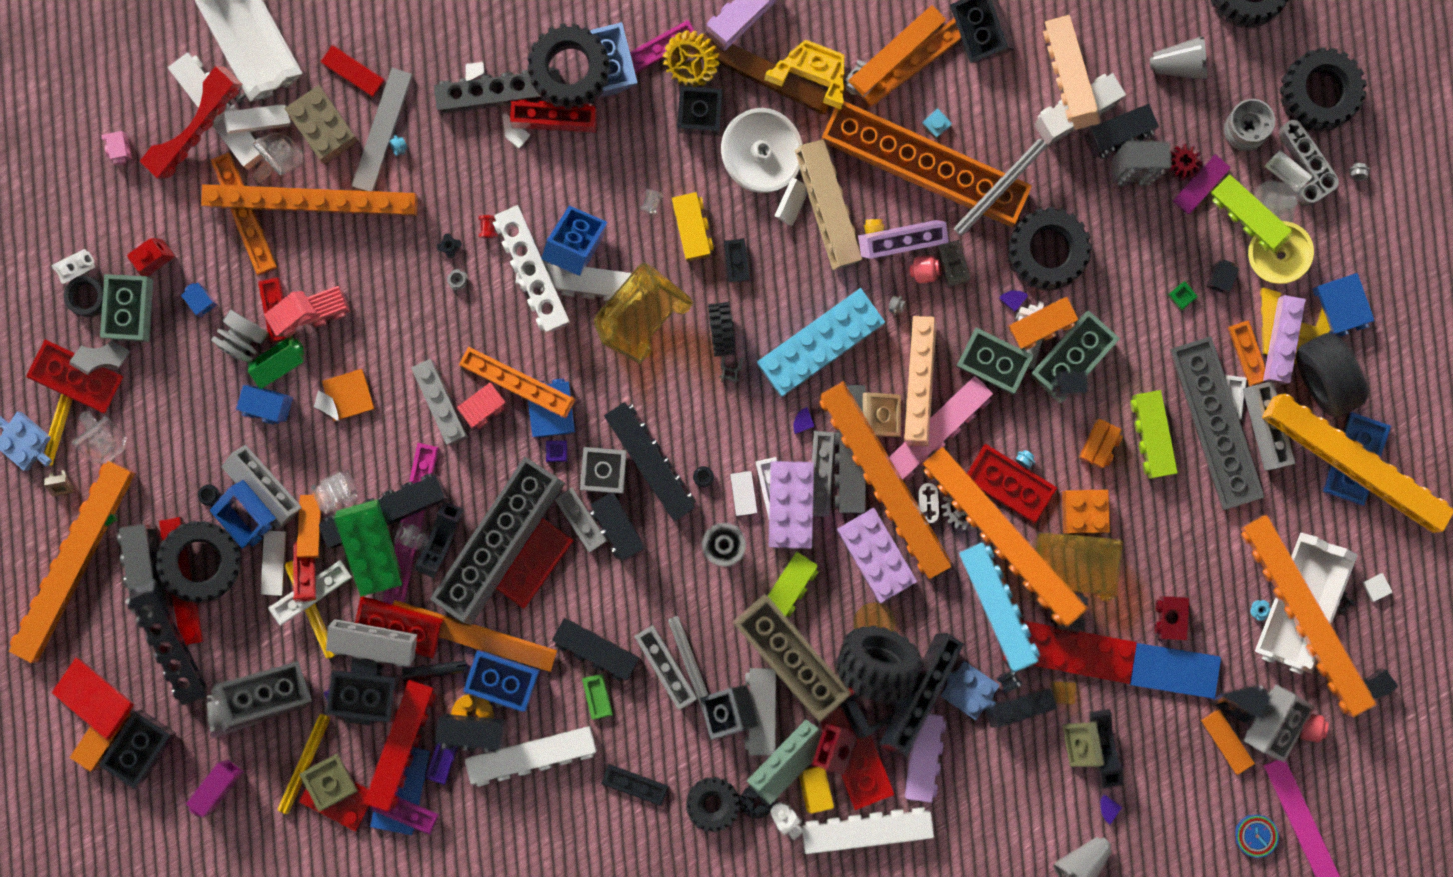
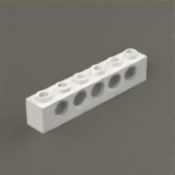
M518 205L494 215L496 222H493L497 233L503 234L505 241H502L506 253L511 252L514 259L510 261L515 273L519 271L522 277L519 283L523 292L528 291L530 299L527 301L531 310L537 311L539 318L536 321L540 330L545 329V332L549 334L571 324ZM512 227L519 228V233L515 237L508 235V231ZM519 247H527L528 251L525 256L517 255ZM530 265L536 267V272L532 276L525 274L526 268ZM537 285H543L545 291L541 295H535L534 288ZM544 305H553L551 314H543L542 308Z

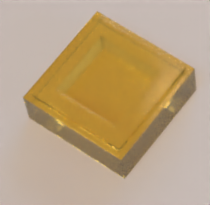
M1054 681L1053 696L1055 702L1075 704L1076 683Z

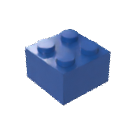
M243 385L236 410L242 411L241 415L245 417H262V421L265 423L279 424L282 421H287L293 397L265 388L260 390L255 385Z

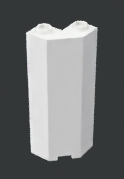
M195 0L237 79L242 83V88L250 102L273 95L272 90L278 89L280 86L286 88L302 75L298 64L263 0Z
M1300 533L1291 557L1331 625L1357 554L1346 548L1329 544L1318 537ZM1275 598L1255 652L1263 655L1261 659L1274 663L1276 660L1291 666L1290 670L1302 675L1304 671L1312 674L1317 661L1315 657H1311L1305 648L1307 643L1304 638L1301 639L1296 633V624L1293 619L1290 620L1285 614L1284 608L1286 607L1283 601Z

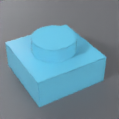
M937 109L922 122V125L937 139L952 123Z

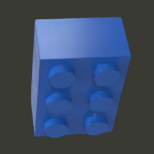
M569 205L547 239L541 260L581 276L601 243L608 222Z
M477 650L463 692L525 712L527 711L540 670L482 650Z

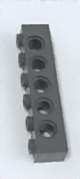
M549 67L551 77L556 82L562 84L559 69ZM523 70L522 74L515 75L513 72L502 73L499 77L484 75L480 79H471L469 81H466V78H462L459 80L460 82L454 83L446 80L440 81L439 85H434L436 108L439 114L511 105V101L528 100L530 102L544 101L542 96L536 92L530 80L528 70ZM517 83L525 84L523 90H514V86ZM498 85L504 87L503 92L500 94L493 92L494 88ZM476 88L483 89L482 95L478 97L473 96V91ZM455 91L462 92V96L459 99H453L452 94Z

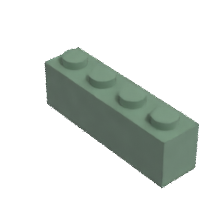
M805 720L747 780L761 798L771 805L814 760L822 736L821 731L808 720Z

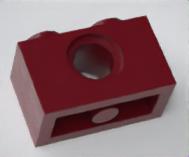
M1159 596L1155 606L1156 613H1159L1158 621L1155 622L1154 626L1157 638L1187 640L1189 598ZM1173 612L1176 616L1175 622L1169 624L1166 619L1167 614Z
M826 723L812 764L827 771L844 775L857 733Z

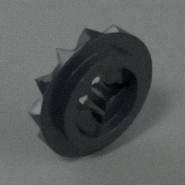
M748 786L740 797L742 811L750 818L760 819L767 816L771 812L774 802L770 805L761 798V802L765 806L758 805L752 810L753 802L748 798L756 799L759 795L751 786Z

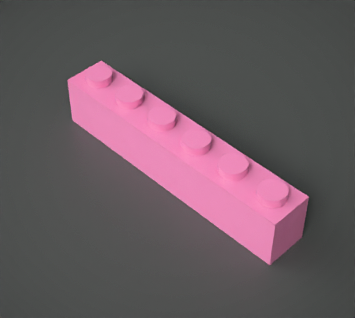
M976 376L930 418L929 447L907 446L906 442H904L890 456L900 476L906 482L915 474L913 469L918 465L920 467L924 466L923 463L929 458L928 455L933 450L937 452L941 447H944L946 444L943 441L948 436L953 438L961 431L959 426L964 421L968 424L976 416L974 412L979 407L984 409L992 401L989 397L993 393Z

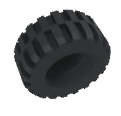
M1211 0L1210 2L1212 7H1218L1216 13L1219 16L1223 14L1227 17L1225 21L1229 24L1234 21L1237 27L1242 28L1244 25H1247L1248 28H1255L1257 25L1262 26L1270 20L1272 21L1287 6L1289 0H1264L1257 3L1246 0Z
M566 23L560 24V28L554 29V26L548 28V33L544 34L542 32L538 36V42H533L531 46L532 52L528 53L527 58L529 65H527L528 73L536 92L542 96L544 101L547 103L551 102L557 108L564 106L565 109L572 110L573 106H577L579 109L584 107L583 104L587 102L589 104L595 101L594 98L597 95L601 96L604 92L603 87L607 86L609 81L610 65L604 44L601 43L600 38L596 34L591 33L590 29L586 27L583 29L579 28L578 24L572 23L571 27H567ZM575 49L583 52L589 62L588 72L577 83L569 85L560 84L551 77L549 64L552 58L560 51Z
M1325 47L1318 48L1316 51L1310 50L1290 65L1286 70L1287 73L1281 80L1283 85L1280 87V94L1283 95V98L1280 101L1282 106H1287L1285 113L1287 116L1292 115L1295 118L1294 120L1304 124V129L1308 131L1311 128H1314L1315 132L1334 130L1336 127H1340L1352 119L1363 105L1362 100L1366 98L1367 93L1363 91V88L1367 86L1366 79L1362 80L1361 78L1364 72L1362 68L1358 69L1356 67L1358 62L1354 58L1352 60L1347 58L1349 54L1344 51L1339 54L1337 53L1338 49L1330 48L1327 51ZM1322 72L1330 75L1337 82L1340 89V99L1334 107H1320L1308 97L1306 79L1310 74Z
M1048 207L1045 210H1042V208L1035 210L1034 213L1028 214L1013 230L1011 240L1008 243V258L1012 262V270L1019 274L1018 278L1021 281L1025 280L1028 282L1027 285L1032 288L1035 286L1039 290L1051 289L1053 291L1068 286L1085 271L1086 265L1091 258L1089 255L1092 250V244L1089 243L1091 237L1089 232L1084 230L1085 224L1082 221L1079 223L1076 220V215L1073 213L1071 215L1067 214L1065 209L1055 210L1054 207ZM1051 230L1059 233L1066 240L1069 255L1064 264L1057 268L1049 269L1039 265L1034 260L1030 252V244L1037 233Z
M191 521L190 523L182 524L175 530H172L160 545L161 547L157 555V569L160 579L171 594L183 601L193 603L213 601L231 589L238 577L241 566L238 545L231 534L217 524L207 521ZM204 542L211 545L217 551L220 565L217 573L211 579L205 582H193L185 578L180 572L178 566L179 555L189 544Z
M862 626L850 631L844 637L835 667L840 681L844 682V686L847 689L853 690L854 694L879 703L882 701L892 703L894 701H901L911 694L922 667V659L914 643H910L907 637H902L898 632L890 631L885 627Z

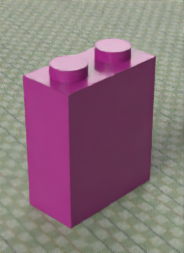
M229 759L218 762L187 801L186 805L190 807L189 811L197 817H204L213 813L244 771Z

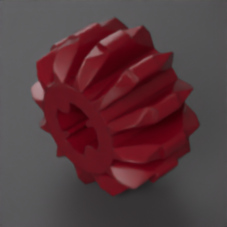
M1183 144L1181 148L1175 146L1174 152L1170 151L1171 167L1167 171H1175L1173 178L1178 177L1180 174L1181 180H1185L1187 176L1192 179L1194 173L1200 172L1198 166L1202 164V160L1196 158L1201 154L1200 152L1193 153L1195 150L1194 146L1188 150L1187 144ZM1182 158H1184V162H1188L1186 166H1184L1183 162H1180Z

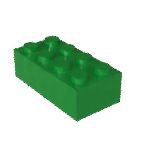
M379 500L337 510L334 519L360 597L401 586L403 575Z

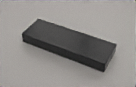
M608 764L601 783L607 787L659 806L662 805L669 786L612 764Z

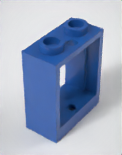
M244 480L229 487L209 510L242 549L248 545L253 547L262 539L260 536L271 530V524L276 519ZM237 499L259 524L253 532L231 507Z

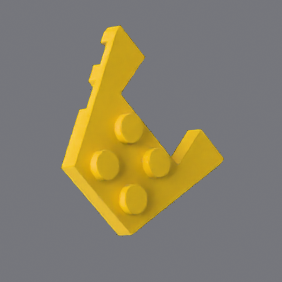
M804 40L789 53L786 59L780 60L775 68L768 70L765 74L764 80L781 87L789 72L827 86L829 89L823 103L838 109L842 108L844 54Z
M1263 287L1260 291L1263 326L1262 354L1268 356L1277 302L1281 293ZM1321 307L1316 326L1301 322L1296 353L1300 346L1324 333H1329L1330 327L1323 307ZM1295 353L1294 364L1297 365L1296 353Z

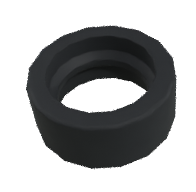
M88 276L74 278L67 284L63 294L67 308L74 314L83 317H92L102 311L104 285ZM85 284L93 286L98 294L96 303L88 309H82L74 302L76 289Z

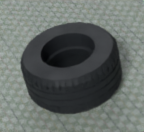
M1324 333L1299 347L1296 353L1299 372L1310 394L1325 413L1332 417H1341L1366 403L1369 397V388L1365 375L1356 357L1341 338L1335 334Z

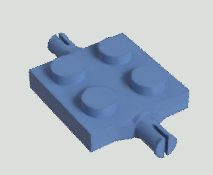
M16 412L9 423L0 416V427L3 429L0 436V451L23 471H29L37 460L44 464L45 467L49 466L52 459L44 454V450L51 437L23 412Z
M964 660L956 671L949 673L947 685L940 695L976 720L981 712L985 710V707L996 704L993 701V695L1000 684Z

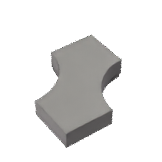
M112 340L101 348H87L81 345L69 364L87 375L100 367H110L118 370L130 351Z

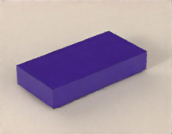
M436 744L425 779L446 785L459 746H454V749L441 748V744Z

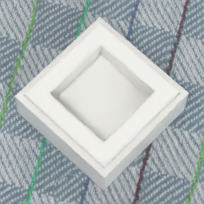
M1383 573L1362 582L1371 602L1392 593Z

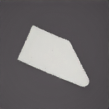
M483 62L466 64V81L484 73Z
M503 114L505 137L520 148L529 138L530 134L523 128H512L510 117L507 114Z
M318 391L314 407L338 420V413L333 398Z

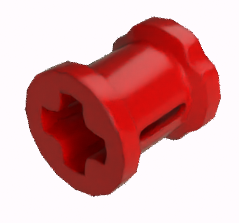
M478 216L481 225L479 237L486 239L497 238L493 224L496 220L495 216Z

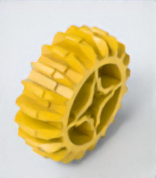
M689 30L672 37L669 40L670 44L665 46L667 51L663 54V57L667 58L664 61V65L669 66L666 72H672L673 74L671 79L678 78V84L684 82L685 87H690L691 84L693 87H698L699 84L703 86L707 81H710L717 72L715 67L719 65V62L715 60L719 54L713 52L716 46L709 45L711 39L704 40V34L698 36L697 31H693L690 34ZM679 49H680V52H679V53H680V56H681V60H680V61H679V59H678V50H679ZM690 57H691V58L697 57V58H695L693 61H691V60L686 61V60H687L688 58H690ZM702 57H703V59H704V69H702V66H703V65H702V62H701V58H702Z

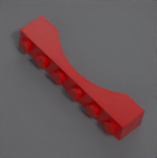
M215 66L203 81L200 105L189 126L172 140L152 145L139 162L156 178L171 177L175 173V167L179 162L187 158L188 151L200 142V136L213 126V120L217 115L225 111L226 104L230 99L238 95L242 83L226 67Z

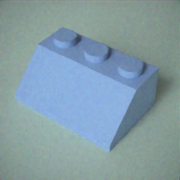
M623 23L590 30L604 44L610 65L608 84L603 87L604 92L601 96L597 95V97L602 98L618 94L638 84Z

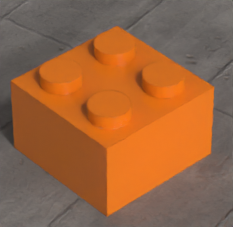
M1108 490L1062 491L1063 534L1110 532Z

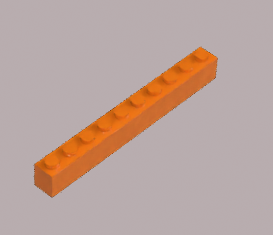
M202 184L201 206L206 208L417 216L418 195L416 193Z
M843 381L823 392L820 397L822 399L820 404L825 412L829 411L832 419L830 420L836 430L841 431L843 435L841 439L847 449L851 448L854 453L852 457L858 467L862 466L865 471L863 476L866 482L874 486L876 490L874 494L879 503L883 502L886 506L885 513L890 521L894 520L898 526L896 531L901 539L905 538L908 545L906 547L912 557L916 556L919 561L917 566L923 575L926 574L930 579L950 568L952 564L951 559L845 382Z
M943 447L923 463L925 467L923 472L930 480L936 479L939 483L938 489L945 496L949 494L952 497L953 501L951 503L959 512L963 510L968 515L965 518L973 528L977 526L982 531L980 536L987 544L992 542L997 548L994 552L1002 561L1005 558L1011 564L1009 569L1016 576L1021 575L1025 580L1024 586L1031 593L1035 591L1040 598L1037 599L1045 609L1049 607L1055 613L1052 617L1060 626L1064 624L1067 627L1087 609Z
M107 461V463L101 466L97 482H94L89 489L90 496L80 506L78 519L72 522L68 538L63 540L59 547L60 553L58 557L54 558L50 564L49 569L51 571L49 575L41 581L39 586L41 590L38 596L32 599L28 615L22 618L18 634H15L10 641L11 648L9 652L30 663L39 661L108 528L104 524L109 514L116 513L136 474L115 462Z
M1267 515L1261 516L1241 527L1243 541L1246 544H1250L1253 549L1251 554L1257 563H1261L1264 568L1262 573L1268 582H1272L1276 598L1279 601H1283L1286 607L1284 608L1285 614L1290 620L1293 619L1296 624V633L1301 639L1304 638L1307 646L1305 648L1311 657H1315L1318 662L1316 667L1322 676H1326L1329 681L1327 686L1333 695H1337L1341 711L1344 714H1348V716L1354 717L1376 705Z

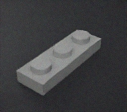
M573 488L555 498V501L589 552L606 542L599 527Z

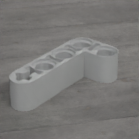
M1291 120L1283 125L1279 131L1280 139L1297 164L1312 176L1309 180L1310 183L1297 194L1298 202L1301 205L1310 206L1338 187L1339 179L1299 121ZM1293 129L1294 133L1289 134L1288 130ZM1299 144L1306 147V153H1302L1299 150ZM1311 162L1318 164V171L1311 168ZM1323 179H1327L1330 182V188H1326L1323 185ZM1306 190L1312 192V194H1313V199H1312V200H1310V199H1308V198L1306 197V195H1305Z

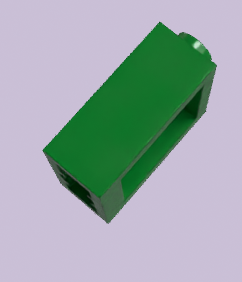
M291 335L254 358L251 363H248V373L260 390L304 362L303 355L305 353L302 343L298 338L294 340Z

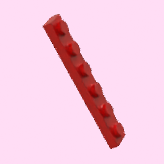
M182 517L159 521L162 542L172 530L183 524ZM186 546L179 555L178 566L182 575L188 580L193 581ZM172 594L177 627L186 645L204 642L197 603L183 601Z

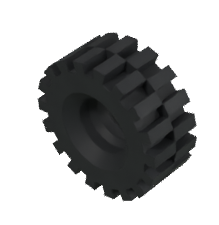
M730 303L708 304L714 357L735 355Z
M714 776L713 778L706 777L696 782L690 789L686 800V811L690 821L697 828H701L706 832L712 831V833L719 830L723 831L726 827L731 826L738 816L740 807L738 793L733 785L723 778L720 779ZM709 796H716L720 799L721 808L717 812L712 813L706 810L704 802Z

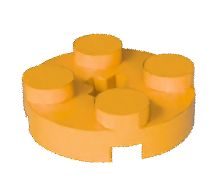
M472 694L464 695L458 699L451 712L454 715L468 716L467 712L475 709L479 717L494 718L495 716L493 706L489 700Z

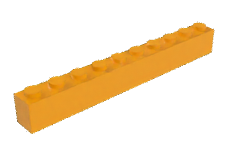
M1281 394L1272 398L1262 419L1430 532L1444 531L1453 514V509L1448 506L1449 503L1447 501L1436 498L1429 489L1415 484L1413 478L1402 475L1395 466L1381 461L1379 455L1368 452L1361 443L1347 438L1343 431L1334 429L1327 420L1313 415L1309 408L1294 402V398L1290 395Z

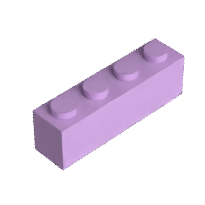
M734 0L731 4L729 2L726 3L721 9V13L717 17L713 16L708 21L706 36L725 51L777 0Z
M938 220L858 236L861 257L869 259L949 243L946 222Z
M1286 295L1278 298L1263 381H1273V383L1282 385L1290 383L1305 299Z
M928 715L911 748L905 789L906 799L932 802V797L936 798L938 786L934 782L935 776H939L940 763H937L938 755H942L943 742H940L941 733L944 734L946 729V721H943V716Z

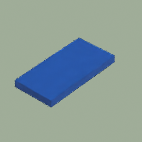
M1349 412L1343 432L1347 438L1361 443L1365 450L1373 452L1381 458L1391 426ZM1331 465L1323 492L1365 506L1369 490Z
M1137 643L1129 685L1214 699L1221 657Z
M413 748L411 754L414 755L410 768H406L404 773L407 776L403 788L399 787L396 796L420 805L431 750ZM375 811L373 812L370 827L413 835L414 828Z

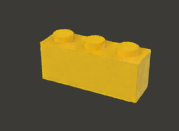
M696 192L672 197L686 262L710 257V251L714 249L711 238H707L705 230H709L707 218H702L701 210L704 209L702 197L698 198Z

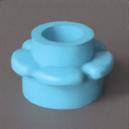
M394 136V139L389 141L392 151L396 156L404 155L405 149H407L406 142L402 137L398 139L397 136Z
M1026 450L1017 453L1018 456L1015 460L1021 466L1030 469L1032 465H1035V461H1033L1035 456Z
M1256 600L1252 604L1251 615L1259 621L1266 620L1271 611L1270 604L1265 600Z

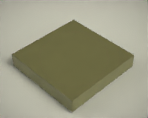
M1096 722L1067 723L1062 725L1070 767L1104 765Z
M339 753L299 774L319 812L358 791Z

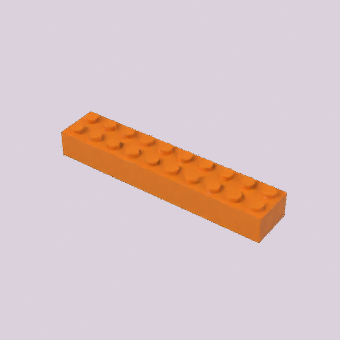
M843 101L841 109L835 107L821 140L824 139L825 144L969 209H972L1006 174ZM1016 179L983 215L1013 227L1032 185Z

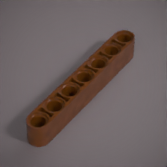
M705 32V34H704V40L710 39V38H708V37L706 36V32ZM712 40L709 43L710 46H716L713 52L719 54L715 59L719 62V65L816 113L826 114L830 105L823 103L828 90L791 72L788 73L781 87L764 80L766 72L775 68V64L735 44H731L723 51Z

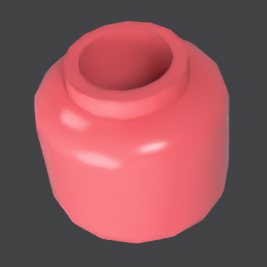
M934 255L918 256L914 259L913 265H910V275L915 277L919 284L935 282L942 273L940 260H936Z
M1311 714L1299 735L1301 740L1319 743L1322 738L1326 739L1328 722L1325 721L1322 715Z

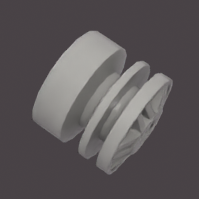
M1259 99L1241 101L1232 110L1224 124L1226 141L1239 151L1257 149L1266 141L1275 127L1273 110L1267 103ZM1247 125L1250 127L1248 131L1244 129Z
M229 310L223 322L230 329L225 331L218 328L217 332L225 336L224 339L221 340L213 336L211 341L220 350L233 358L251 363L253 358L245 354V352L249 350L256 354V349L250 344L252 341L262 344L269 332L236 312Z

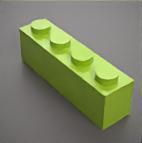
M1230 174L1212 191V197L1214 198L1212 202L1219 209L1224 207L1229 212L1227 214L1229 218L1235 223L1239 221L1244 226L1243 230L1250 237H1257L1260 240L1258 242L1259 245L1267 252L1271 250L1275 253L1292 236V230Z
M1161 390L1132 396L1133 400L1130 401L1132 412L1136 413L1137 421L1134 422L1136 433H1140L1141 441L1138 445L1140 453L1144 454V474L1148 475V479L1177 474Z
M797 551L768 594L770 600L787 617H790L796 607L793 604L796 599L801 600L806 593L807 588H805L808 580L812 582L819 572L816 570L817 564Z

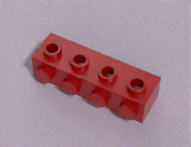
M528 100L511 101L510 124L512 128L596 133L597 110L596 106L591 104H583L584 107L579 109L577 106H573L571 110L565 109L564 106L560 108L554 107L553 104L546 101L534 103Z

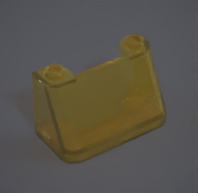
M643 262L597 313L594 326L603 345L641 364L651 354L649 339L674 311L682 315L688 312L694 303L689 295L653 266Z
M1040 533L1035 537L1032 548L1071 591L1094 593L1095 596L1099 597L1100 601H1112V599L1117 597L1123 541L1053 533Z

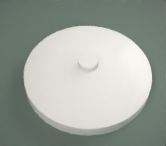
M754 108L738 115L727 126L721 143L722 160L729 175L740 186L753 192L769 193L788 185L791 179H794L798 174L800 167L794 150L802 145V140L796 127L786 116L772 109Z

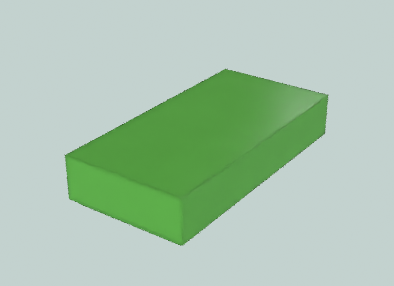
M598 674L582 678L591 719L595 720L612 716L613 713L604 675Z

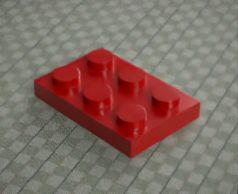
M354 781L358 789L357 792L320 812L307 788L299 802L356 832L370 806L364 803L369 788Z

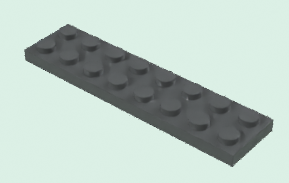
M1210 336L1170 349L1222 510L1264 498L1212 337Z

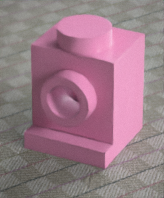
M119 131L101 135L102 139L107 142L105 152L107 157L113 160V165L126 164L127 160H132L127 134Z

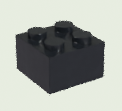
M680 86L678 133L720 136L722 89Z
M748 685L732 687L700 698L710 739L721 738L758 727Z

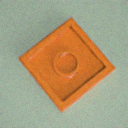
M363 369L322 381L325 394L333 398L336 406L338 420L333 418L334 422L375 409Z

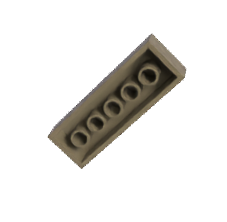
M766 594L761 596L733 621L735 626L818 721H821L851 694L849 689L844 686L836 674Z

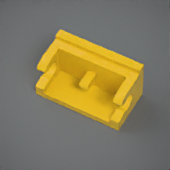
M818 766L804 769L799 775V781L806 812L812 814L834 808L826 770Z

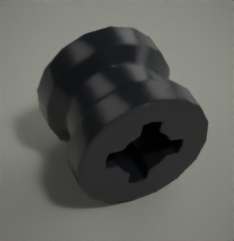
M1009 670L996 678L1002 684L1004 694L1023 685L1022 681L1016 676L1017 671Z

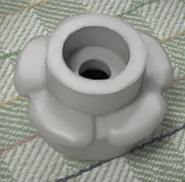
M1356 163L1349 169L1351 179L1355 181L1368 179V173L1371 172L1370 168H1367L1364 163Z
M456 269L448 275L447 282L453 290L463 289L467 285L466 280L468 277L465 272Z
M893 296L890 301L888 311L894 313V316L898 315V313L902 314L905 301H902V296Z

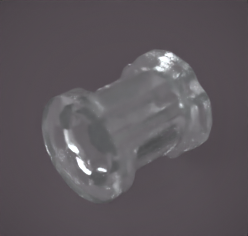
M646 189V197L643 206H640V210L651 215H657L660 199H663L664 195L657 191Z

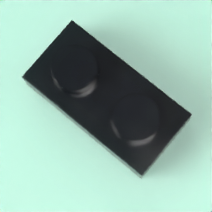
M745 238L724 241L729 283L750 281Z

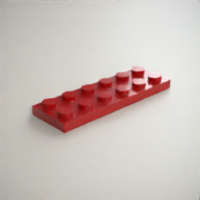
M1020 620L1022 625H1027L1031 636L1028 637L1031 645L1035 644L1040 653V656L1037 657L1039 662L1032 664V666L1130 684L1137 642L1081 631L1077 635L1053 632L1050 630V627L1054 626ZM1004 653L1003 660L1008 661Z
M840 705L836 706L819 721L823 730L827 723L853 732ZM871 734L864 738L857 739L856 737L844 775L841 774L854 810L895 795Z

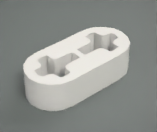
M926 483L918 491L919 508L922 513L926 512L927 504H930V510L935 512V516H931V520H928L927 516L925 518L928 523H933L939 516L938 490L934 484ZM926 487H930V490L934 491V494L930 495V502H927V496L922 494Z

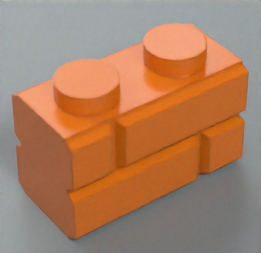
M1097 419L1078 458L1101 469L1105 465L1109 466L1114 457L1111 452L1114 446H1119L1123 438L1120 435L1122 429L1102 419Z

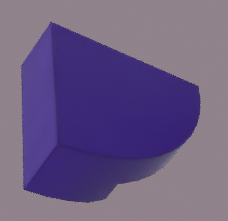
M1013 290L1004 293L998 299L1015 312L1029 295L1022 291Z
M807 407L802 409L795 417L793 424L794 434L815 427Z
M1103 794L1100 800L1101 814L1104 820L1111 824L1122 807Z

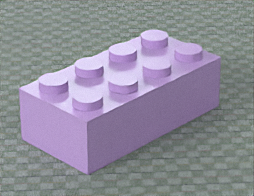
M771 461L769 547L812 548L814 462Z
M874 508L836 529L878 603H882L917 582Z

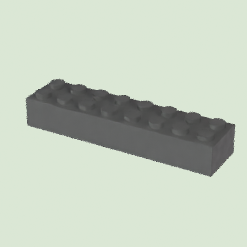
M524 456L430 600L460 621L472 625L565 485V482Z

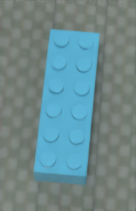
M860 288L757 361V365L782 398L882 327L885 321Z
M982 542L960 552L961 559L1012 671L1016 672L1039 662L1037 657L1040 656L1037 646L1035 644L1031 645L1028 639L1031 633L1027 625H1022L1019 619L1022 617L1018 605H1013L1010 598L1014 596L1010 587L1007 584H1003L1001 579L1004 578V574L1000 566H995L992 560L996 557L991 546H986Z

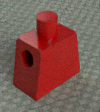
M157 238L148 239L127 255L140 276L147 277L176 257L163 239Z

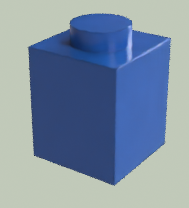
M198 282L188 285L184 289L185 292L181 295L195 315L203 317L217 306V303L205 287Z

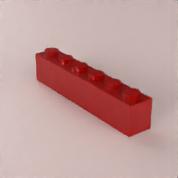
M411 680L408 681L364 800L365 804L388 812L392 808H396L399 796H396L399 787L403 788L407 778L404 775L407 767H411L414 755H411L414 746L418 747L422 737L419 734L422 726H426L429 715L426 714L428 707L433 706L436 699L433 688Z

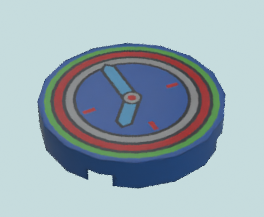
M1258 814L1247 815L1240 820L1235 829L1236 844L1248 856L1256 858L1265 857L1272 853L1277 846L1279 839L1278 829L1273 821L1266 816Z

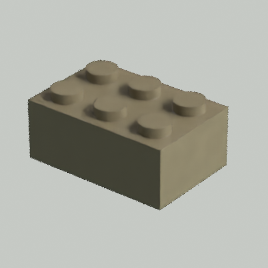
M320 85L284 108L324 165L359 141Z

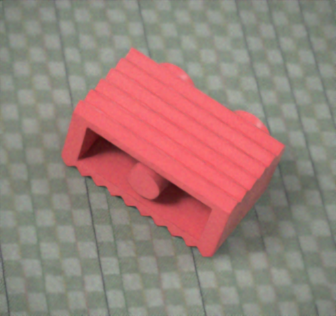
M339 286L307 297L315 310L307 324L309 326L314 325V328L325 325L326 320L332 318L334 320L346 317L345 313L350 312L342 288Z
M298 291L287 295L281 302L264 314V317L276 337H289L296 332V327L305 325L311 320L310 316L315 313V310L305 293Z
M490 382L459 405L457 409L472 429L476 427L481 429L488 423L487 419L494 414L496 417L505 411L504 406L507 403Z

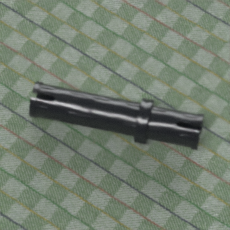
M465 659L462 661L433 665L421 664L418 667L402 668L403 681L416 679L424 681L430 677L467 673V662Z

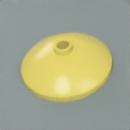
M1282 221L1292 230V236L1275 253L1271 250L1268 252L1264 250L1258 243L1260 240L1253 236L1250 242L1248 255L1251 267L1260 278L1274 284L1291 283L1301 278L1312 264L1314 257L1312 240L1302 227L1292 222ZM1284 253L1286 256L1283 259H1279L1277 255Z

